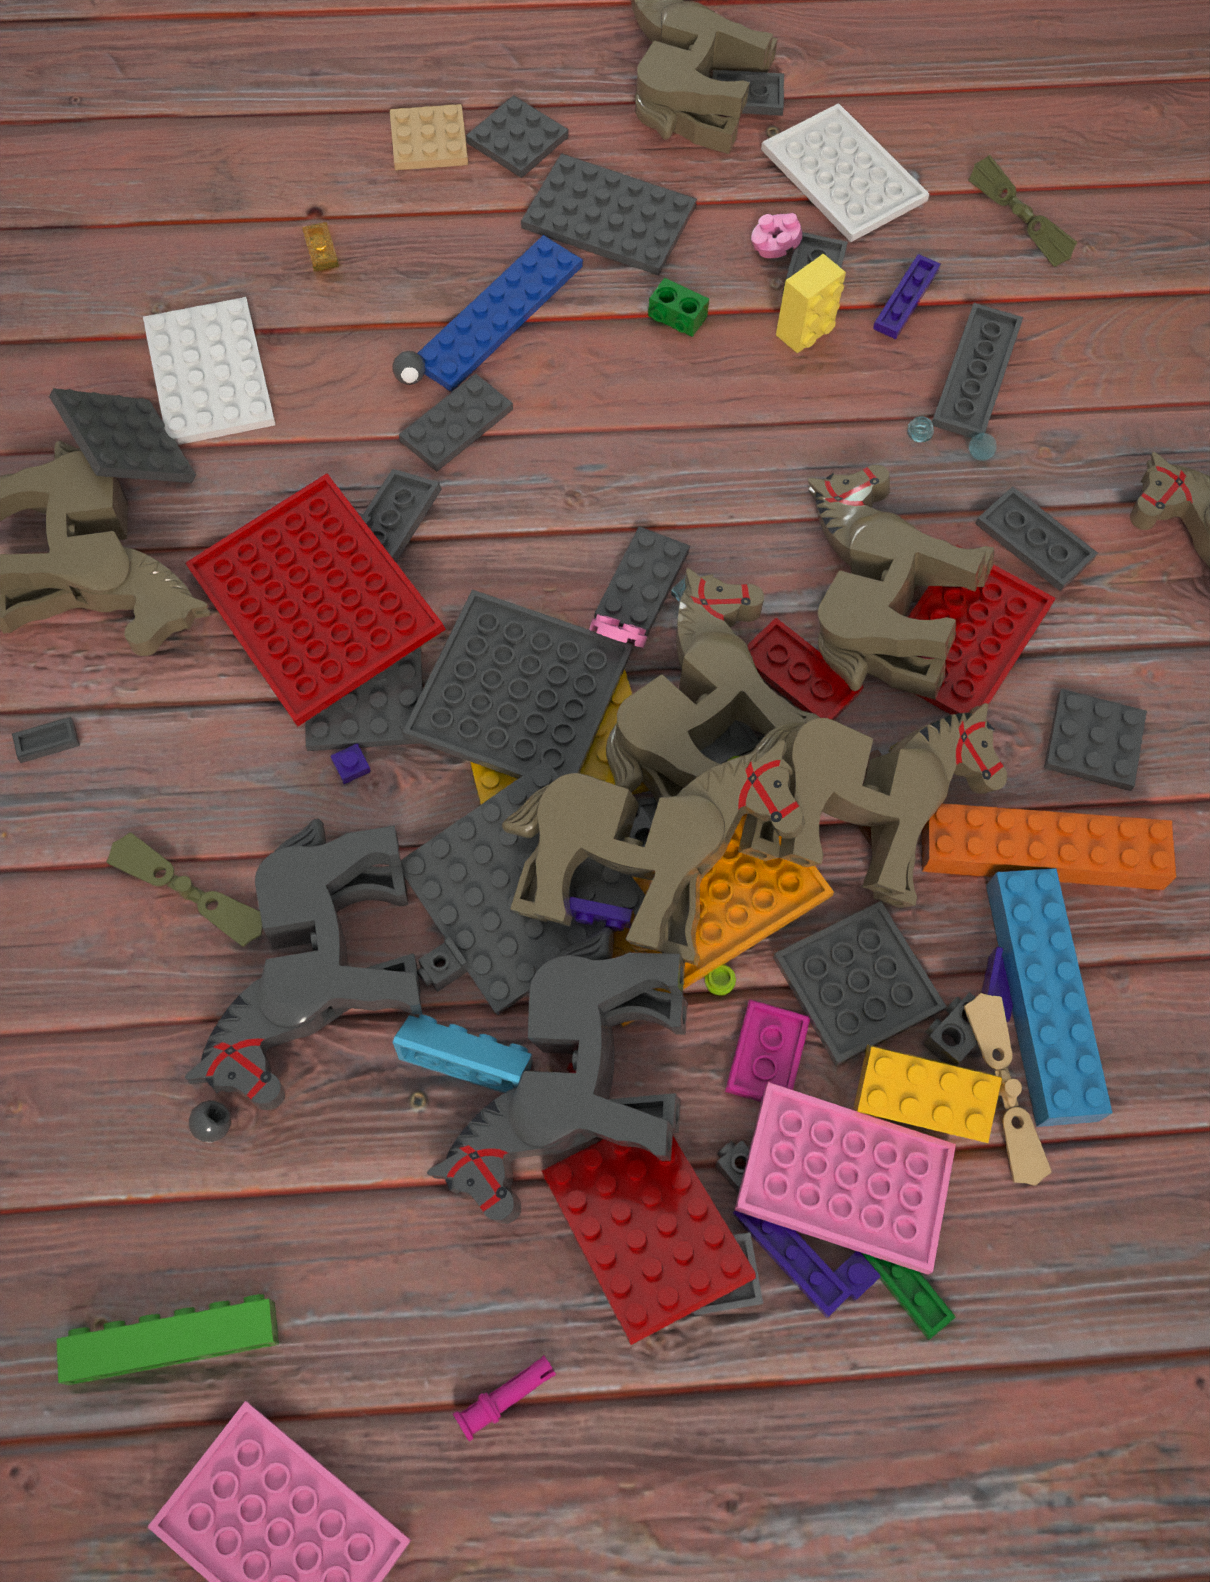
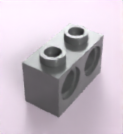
M970 992L963 1000L957 996L945 1009L949 1013L946 1019L942 1022L937 1018L925 1031L929 1037L923 1045L943 1063L957 1066L977 1044L970 1023H967L962 1017V1013H966L964 1005L975 998ZM942 1035L951 1036L955 1041V1046L945 1044L942 1040Z

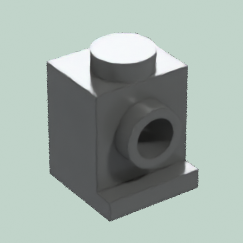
M450 937L445 939L443 944L418 959L420 969L417 972L426 986L432 984L437 992L468 972L466 970L468 967L467 961ZM442 960L446 962L443 967L435 966Z
M730 1141L717 1153L720 1159L716 1162L715 1167L735 1191L739 1193L744 1169L737 1168L735 1160L741 1158L746 1162L749 1148L743 1141H740L737 1145Z

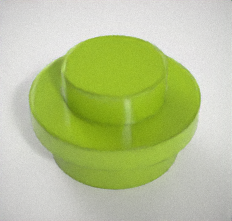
M723 964L705 976V986L715 995H726L735 986V973L730 967Z

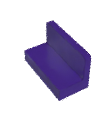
M996 946L988 957L981 993L1002 997L1006 1022H1009L1013 1003L1002 957L1003 948Z

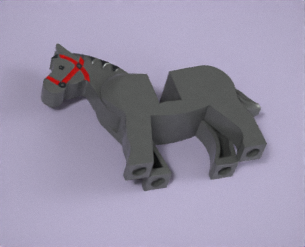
M313 819L300 832L283 842L262 861L255 875V887L262 927L273 949L312 943L313 951L266 959L262 977L239 994L216 1024L207 1040L201 1062L185 1075V1079L190 1084L208 1082L216 1093L220 1091L238 1092L259 1109L273 1110L284 1101L285 1089L279 1079L271 1073V1066L266 1056L268 1049L298 1038L310 1036L351 1008L372 1011L391 1008L403 1010L412 1015L423 1014L418 968L414 953L367 968L348 966L345 936L337 914L338 911L351 904L366 900L384 901L399 907L409 905L395 825L346 833L326 843L324 823L320 819ZM376 864H386V865H389V866H385V867H374L373 865H376Z
M603 927L592 936L570 945L554 959L543 964L534 974L530 984L528 1039L543 1053L573 1054L572 1065L576 1073L524 1071L518 1086L485 1106L458 1135L448 1152L446 1160L430 1168L427 1174L436 1179H445L449 1190L456 1194L462 1192L466 1195H471L488 1218L498 1223L509 1224L516 1220L521 1213V1201L511 1191L513 1183L511 1164L514 1159L559 1154L595 1137H599L621 1146L642 1148L654 1154L661 1161H671L673 1133H679L681 1099L676 1093L609 1099L615 1062L612 1027L628 1021L645 1020L662 1025L676 1035H686L688 1003L683 996L685 962L680 954L629 952L613 958L614 931L609 927ZM653 988H662L671 993L656 991Z

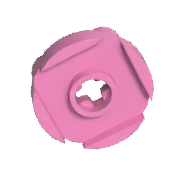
M794 213L773 216L766 214L761 216L758 220L759 224L754 228L751 235L755 251H759V255L764 258H779L786 255V250L792 246L793 249L798 247L803 236L801 225Z
M597 614L596 619H592L589 630L624 643L629 641L634 643V646L644 648L647 636H645L646 629L625 623L621 627L619 626L620 620L606 615Z

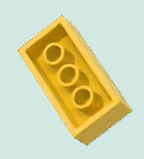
M867 1044L853 1108L860 1113L989 1143L1002 1078L994 1074Z

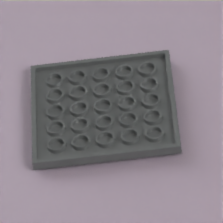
M472 589L402 731L403 738L517 779L546 759L559 777L571 773H580L630 658L633 645Z
M547 759L401 860L405 879L445 939L450 937L467 961L468 967L466 970L497 1015L529 994L532 978L543 964L554 959L570 945L592 936L605 927L606 924L593 921L592 925L583 924L575 921L574 916L570 926L549 920L546 923L519 915L510 910L524 863L536 849L540 834L538 832L532 838H525L506 833L502 828V823L515 813L532 794L559 778V775ZM587 857L575 869L569 887V900L570 897L633 909L635 916L645 897L644 892L632 876L610 869L590 857Z

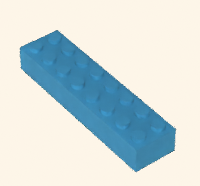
M1057 869L997 872L986 885L998 946L1003 948L1002 957L1013 1003L1012 1013L1036 1127L1099 1122L1113 1112Z

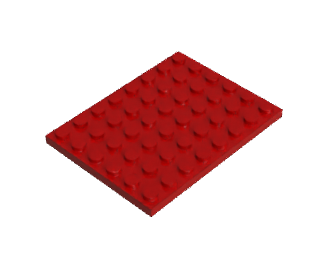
M327 473L185 563L297 727L446 630L438 616Z

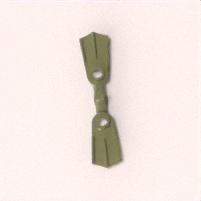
M991 155L974 164L968 181L1001 206L1008 205L1017 217L1028 224L1027 231L1029 236L1053 267H1057L1071 259L1077 241L1045 216H1035L1033 209L1016 197V187ZM1005 189H1007L1008 193L1006 197L1002 198V192ZM1040 222L1041 228L1035 231V225Z
M130 832L112 843L110 854L106 861L107 864L153 886L167 885L185 900H191L196 903L198 911L203 917L242 947H245L249 942L262 935L263 927L260 911L217 891L205 893L195 887L187 876H174L172 864ZM158 871H166V874L162 878H156V873ZM211 902L218 903L217 908L214 910H208L207 907Z

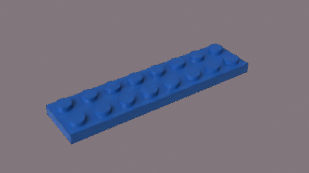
M543 235L417 353L425 362V375L450 392L455 390L583 267V259Z

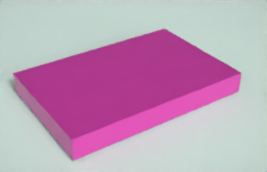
M749 999L725 1092L761 1102L765 1086L768 1082L793 1090L810 1018L807 1015Z

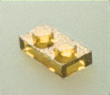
M327 222L302 227L314 272L339 267Z

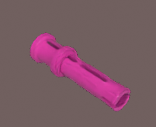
M543 1355L531 1366L524 1369L489 1395L487 1392L478 1395V1401L462 1412H454L453 1416L470 1442L474 1439L473 1435L491 1422L497 1423L503 1411L556 1374Z

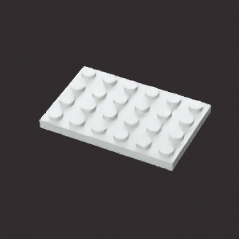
M839 103L762 142L761 150L850 242L928 201L929 193Z
M246 297L143 317L162 418L165 424L164 429L168 436L176 441L177 445L276 425Z

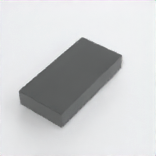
M71 716L12 733L17 759L20 763L80 746Z

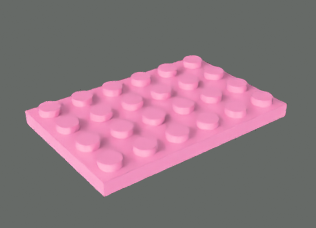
M768 1082L764 1089L734 1210L929 1275L934 1269L956 1144Z
M247 1401L239 1408L148 1525V1528L209 1582H383L412 1541Z

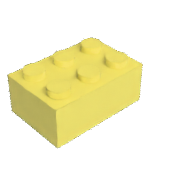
M824 254L785 280L776 336L796 353H799L806 347H811L823 334H829L836 324L835 319L840 307L839 301L841 292L844 289L843 283L846 272Z

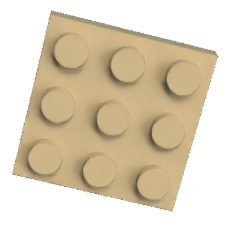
M462 104L389 109L395 170L468 165Z

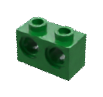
M664 278L649 298L648 316L693 337L708 316L709 298Z

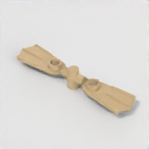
M980 993L972 1001L964 1005V1010L986 1064L996 1070V1076L1002 1078L999 1096H1002L1005 1109H1008L1003 1115L1002 1124L1012 1180L1014 1183L1036 1186L1043 1178L1051 1174L1052 1171L1029 1113L1025 1109L1017 1107L1019 1106L1017 1096L1022 1091V1085L1017 1079H1011L1009 1070L1006 1068L1012 1061V1049L1002 997ZM994 1049H997L1001 1054L999 1061H996L992 1056ZM1014 1116L1020 1121L1017 1129L1012 1125V1118Z

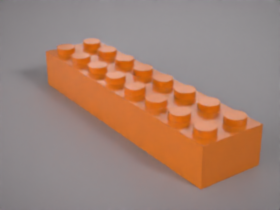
M942 803L922 829V872L993 877L997 872L1056 868L1059 882L1156 890H1164L1176 878L1172 820Z

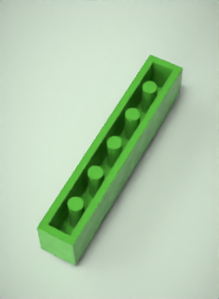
M264 1294L244 1297V1303L231 1306L230 1301H219L209 1304V1310L195 1312L194 1307L175 1310L174 1316L161 1319L160 1314H151L139 1317V1323L125 1325V1321H114L103 1324L104 1330L90 1332L89 1327L69 1330L67 1337L57 1338L58 1383L74 1385L279 1345L275 1302L269 1298L265 1299Z

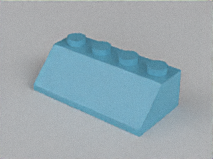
M422 1014L418 1018L409 1015L392 1042L399 1060L501 1093H506L516 1088L523 1072L530 1071L533 1063L532 1054L528 1053V1049L521 1045L511 1043L510 1046H505L497 1043L498 1040L490 1035L480 1034L477 1037L468 1034L467 1030L455 1024H450L449 1027L439 1025L436 1019Z

